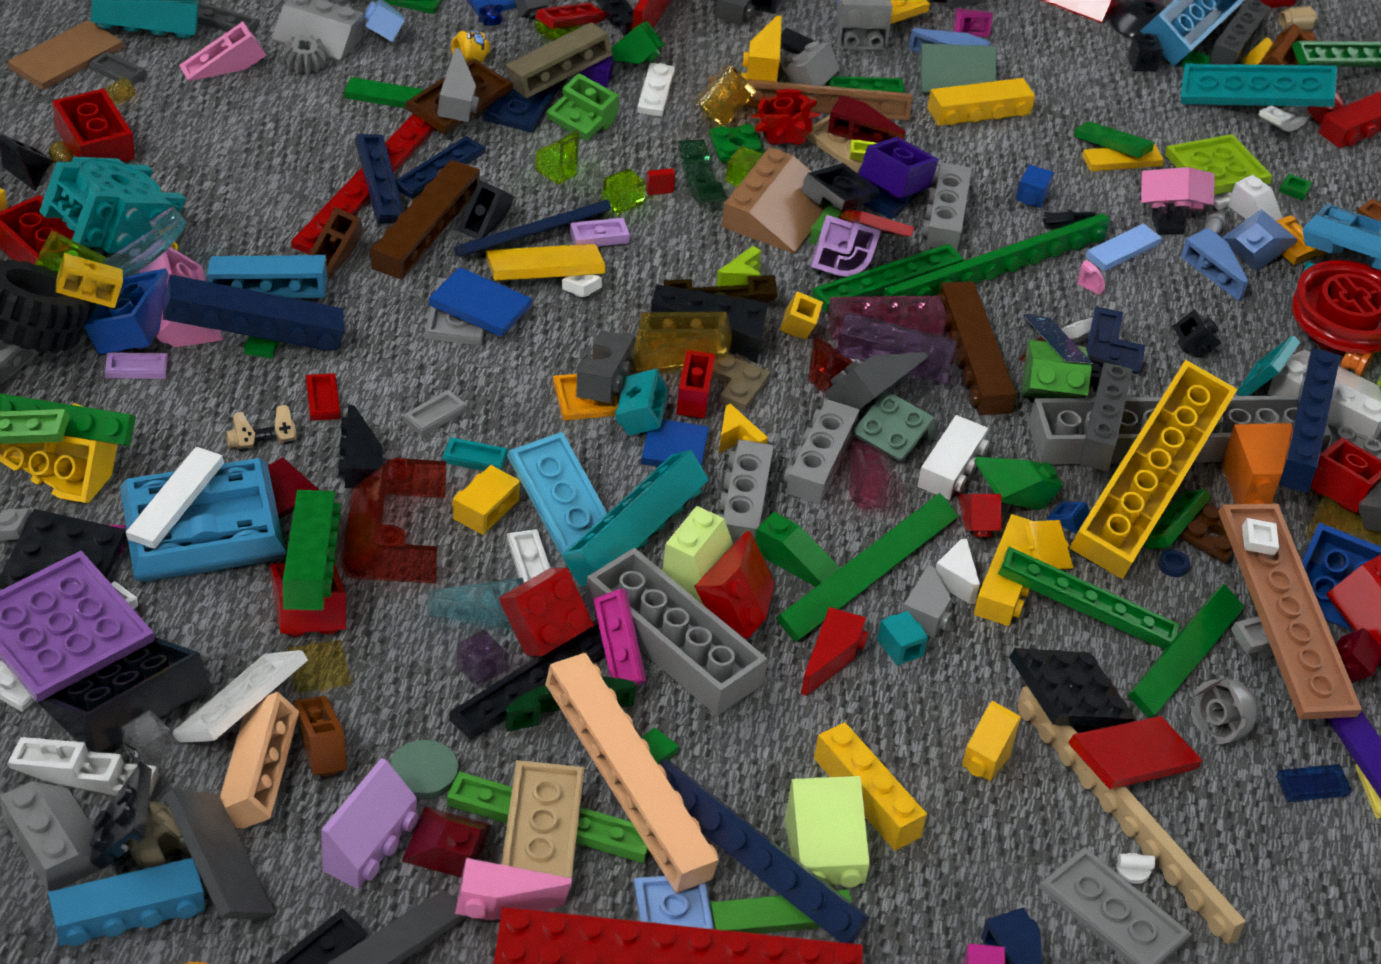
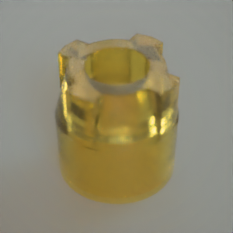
M124 77L105 88L109 97L116 105L135 95L134 87Z
M58 141L49 148V155L54 164L62 162V160H64L63 162H72L73 157H75L67 142Z

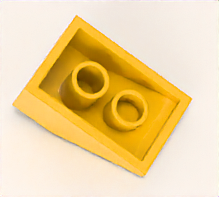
M777 15L750 41L749 52L744 51L742 67H747L746 73L741 72V79L777 82L782 16Z

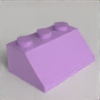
M381 758L321 829L322 871L357 889L361 887L365 880L371 881L374 879L379 870L381 860L385 855L390 857L394 854L401 835L405 831L411 832L419 817L418 813H416L417 797L387 760Z

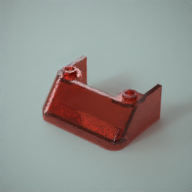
M406 458L390 459L352 490L342 555V571L346 576L353 579L436 584L437 546L406 544L404 530L395 525L382 524L385 495L445 498L446 461Z

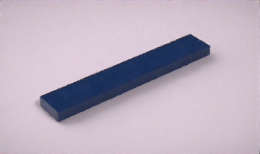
M607 199L469 241L454 247V252L457 256L462 257L609 211L611 209L610 202Z

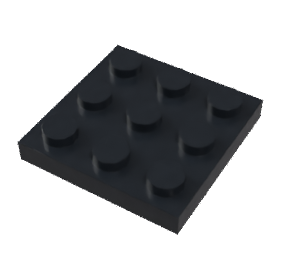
M34 509L0 575V589H4L81 550L107 579L121 550V546L126 539V531L118 527Z
M1014 648L1011 653L1010 660L1053 725L1111 727L1135 721V717L1127 707V703L1120 697L1113 687L1111 680L1102 671L1096 658L1091 653L1039 650L1035 648Z

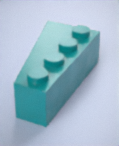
M92 0L91 22L97 23V27L113 28V25L123 26V30L137 32L141 28L149 29V33L155 35L173 32L176 37L190 38L191 35H195L197 32L199 0Z

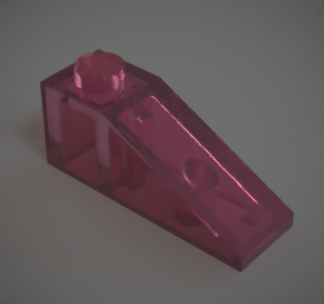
M853 440L851 445L849 482L851 500L855 502V505L864 509H872V507L881 509L892 476L884 453L867 443Z

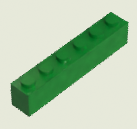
M297 490L283 575V609L323 610L325 598H331L337 536H339V521L341 520V503H335V491Z

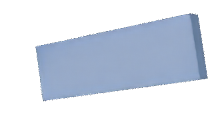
M1143 223L1087 250L1085 257L1100 269L1106 271L1161 244L1162 237Z

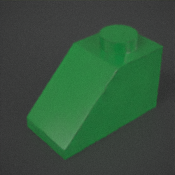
M645 21L612 46L611 51L615 61L641 64L647 60L651 63L661 55L659 50L665 44L648 21Z

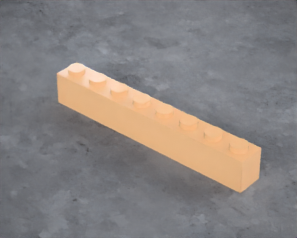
M586 652L550 664L546 680L548 690L675 893L677 894L712 880L719 861L716 849L706 841L701 833L698 821L690 816L684 806L680 793L676 790L674 791L667 780L664 768L656 763L650 753L647 742L641 739L634 729L629 714L624 713L618 704L615 692L608 688L602 679L599 667L591 662Z

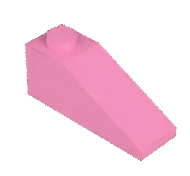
M241 22L179 66L187 80L192 81L246 70L267 55L244 22Z
M466 858L455 914L491 921L500 919L502 907L538 911L565 905L572 878Z

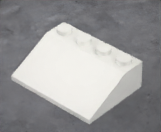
M1302 350L1291 355L1280 373L1273 377L1268 395L1297 396L1299 394L1303 373L1310 355L1309 351ZM1338 366L1327 424L1336 429L1350 427L1355 433L1376 439L1381 432V387Z

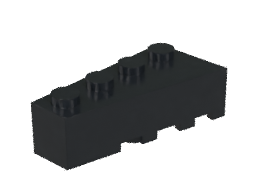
M656 284L651 303L649 326L671 334H677L680 337L687 336L698 340L700 344L706 346L710 344L724 349L726 353L732 355L739 354L748 357L749 361L757 363L765 328L768 303Z

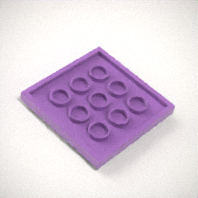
M82 550L0 590V659L37 703L154 642V632Z

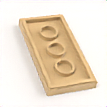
M516 760L502 865L572 878L585 767Z

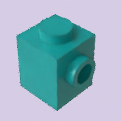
M908 611L897 615H890L880 621L877 641L896 666L924 656L928 636L924 632L922 625L915 621Z

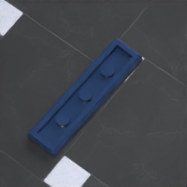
M357 134L355 143L376 222L395 223L404 210L383 135Z
M465 136L396 179L398 191L413 199L424 191L428 182L431 183L437 176L438 171L444 168L451 159L467 165L485 154L486 147Z

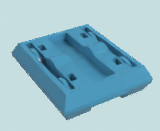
M1326 203L1304 226L1302 231L1305 245L1331 254L1343 252L1344 248L1368 255L1366 260L1369 262V265L1372 268L1381 270V221Z
M260 458L224 463L155 549L128 540L134 579L146 582L278 561L286 555L267 462ZM175 471L128 478L120 485L126 530L129 529Z

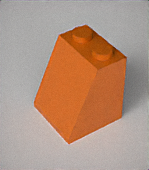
M1291 423L1234 424L1221 466L1236 504H1272L1284 468L1292 432Z

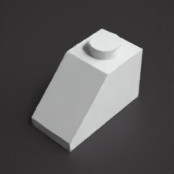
M1251 175L1235 183L1229 201L1230 208L1245 219H1248L1260 209L1264 210L1275 221L1282 219L1272 188L1262 182L1261 179Z

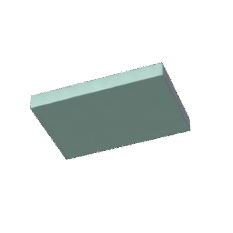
M922 43L920 46L921 94H930V89L996 81V46Z

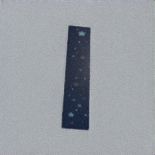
M1022 314L1064 361L1093 364L1050 317Z

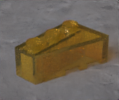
M642 312L633 351L637 373L656 368L660 373L683 368L686 350L715 354V360L728 357L732 333L727 312Z

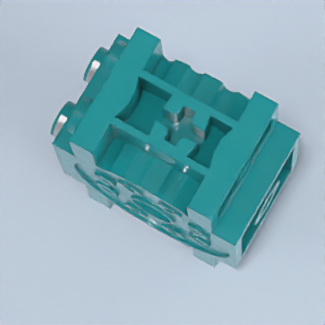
M73 157L72 162H56L39 212L45 218H62V221L66 222V226L70 230L75 231L72 242L78 247H102L107 253H146L158 240L172 238L186 198L181 193L161 192V187L151 178L153 170L148 165L124 164L117 158Z

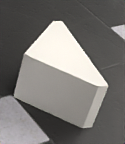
M961 539L937 562L936 571L948 592L969 604H975L980 583L967 539Z

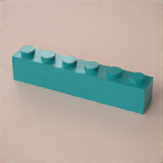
M692 450L671 454L561 555L578 584L586 586L587 576L635 547L639 550L648 543L647 538L651 534L662 530L666 526L665 521L669 517L680 513L684 509L683 504L686 501L695 498L701 493L700 488L709 479Z

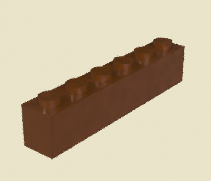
M452 159L444 168H441L432 182L426 184L424 191L412 200L408 209L399 215L393 226L388 227L384 236L372 245L369 254L372 259V269L402 280L472 198L480 181V169Z
M974 281L941 283L940 293L935 297V307L937 311L942 312L943 329H948L950 348H955V362L957 367L962 368L963 385L969 387L970 405L976 407L978 415L1012 414L1017 394Z

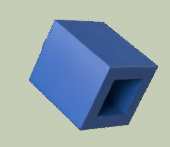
M1029 164L1019 182L1016 200L1026 205L1041 208L1050 191L1054 172Z

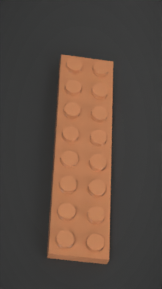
M1223 504L1218 511L1299 720L1357 717L1362 708L1279 505ZM1246 518L1276 523L1279 549L1275 555L1244 549L1242 525Z

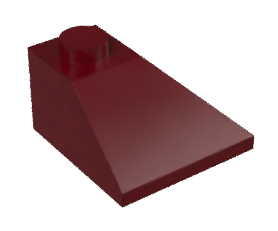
M425 806L402 858V862L462 877L466 858L478 859L491 824Z

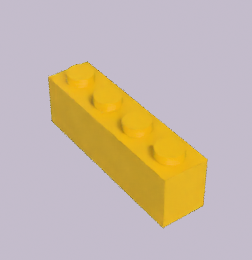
M1024 78L930 89L927 109L938 126L1025 116L1032 112L1035 94Z
M1011 514L978 594L973 615L1006 626H1010L1013 617H1020L1025 600L1020 598L1021 596L1028 597L1030 589L998 575V571L1008 546L1033 557L1032 551L1029 550L1030 544L1024 527V523L1032 520Z
M845 722L818 735L814 753L815 761L829 777L860 776L865 818L894 851L922 837L927 813Z

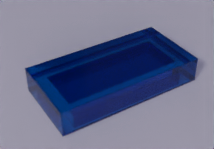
M1340 764L1278 770L1276 775L1287 802L1349 796L1352 791Z

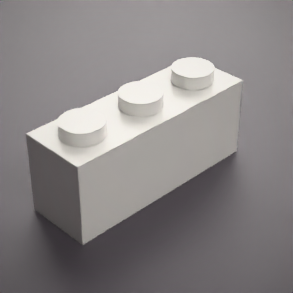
M956 415L922 465L917 487L936 495L941 493L944 498L949 500L955 491L961 493L967 480L966 474L972 475L977 465L974 460L978 456L984 457L989 446V441L986 440L988 427Z

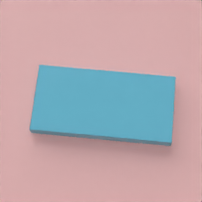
M563 432L508 451L507 457L561 555L607 514Z

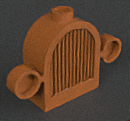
M1293 24L1279 33L1258 65H1299L1292 44L1297 41H1318L1317 37L1312 31L1307 30L1303 32L1296 24Z

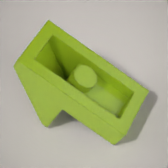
M752 246L719 269L716 286L747 285V276H761L759 272L761 268V250Z

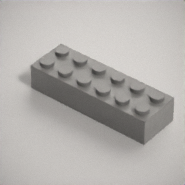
M635 547L587 576L585 603L596 612L593 598L620 588L625 589L628 595L640 651L716 716H719L764 685L768 658Z

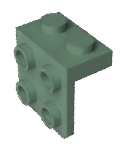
M885 390L856 426L854 433L858 439L895 460L902 461L920 438L929 442L935 437V418Z

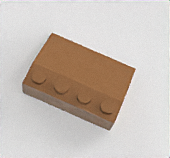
M769 147L724 203L721 227L795 254L810 235L811 227L829 203L822 205L814 203L809 196L802 192L803 181L807 173L812 172L793 155Z

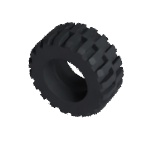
M0 259V339L4 343L14 344L26 350L34 349L37 352L50 351L58 353L61 350L68 351L80 342L91 302L56 293V278L58 274L56 270L52 271L45 266H37L26 261L17 262L11 259L3 261Z

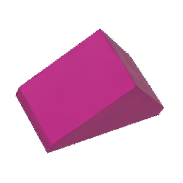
M955 8L952 32L969 33L977 37H989L993 12Z

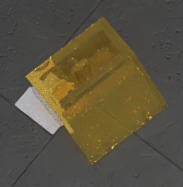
M726 64L692 101V104L716 126H725L756 91L735 67Z

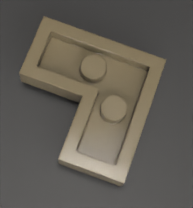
M718 352L715 356L713 377L728 383L719 396V402L727 405L732 404L736 409L745 412L770 379L771 372Z

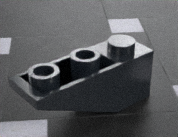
M348 405V415L341 419V435H346V438H340V456H345V459H339V478H344L345 488L382 489L383 447L355 405Z

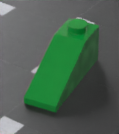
M773 512L756 529L755 541L764 559L815 587L840 569L836 562L800 525L776 512Z

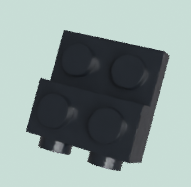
M844 163L807 173L802 192L809 196L814 203L822 205L831 202L834 207L841 210L877 200L881 191Z

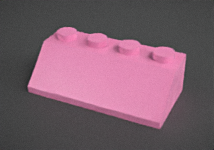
M160 240L136 262L139 273L166 268L168 272L167 283L170 274L206 281L203 267ZM163 310L160 329L155 336L160 342L168 343L173 347L223 340L220 330L163 320Z

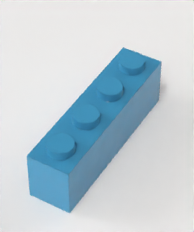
M326 255L211 256L206 274L207 282L288 298H325L328 282Z
M193 858L48 892L59 946L67 944L79 946L91 938L104 935L115 937L128 929L140 926L152 928L165 920L177 917L189 919L198 912L205 911L204 892Z

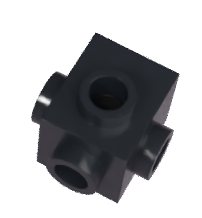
M1195 309L1172 326L1179 337L1177 342L1186 354L1191 352L1197 358L1204 357L1222 343L1216 334L1219 328L1210 317L1205 319Z

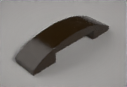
M775 275L747 276V285L692 287L691 279L663 280L664 286L698 290L766 303L777 298Z

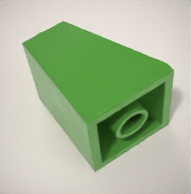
M1028 340L1021 396L1039 399L1086 398L1089 393L1091 363L1066 362L1048 342ZM1077 346L1088 357L1086 347Z

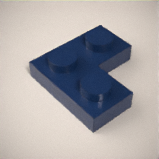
M1095 306L1086 346L1087 354L1123 365L1126 368L1133 369L1132 373L1139 374L1146 345L1119 340L1118 335L1123 312Z

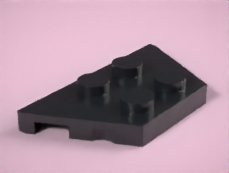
M141 761L108 808L97 816L92 825L94 835L90 842L92 847L90 863L101 870L127 851L128 846L125 843L130 838L139 843L146 836L152 769Z

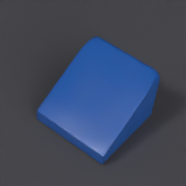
M1061 501L1047 519L1060 520L1062 527L1077 534L1090 511L1087 502Z

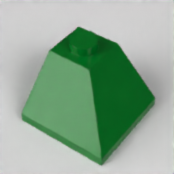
M977 457L974 460L993 492L1001 494V502L1035 510L1045 509L1063 486L1056 475V469L1047 462L1039 463L1031 460Z

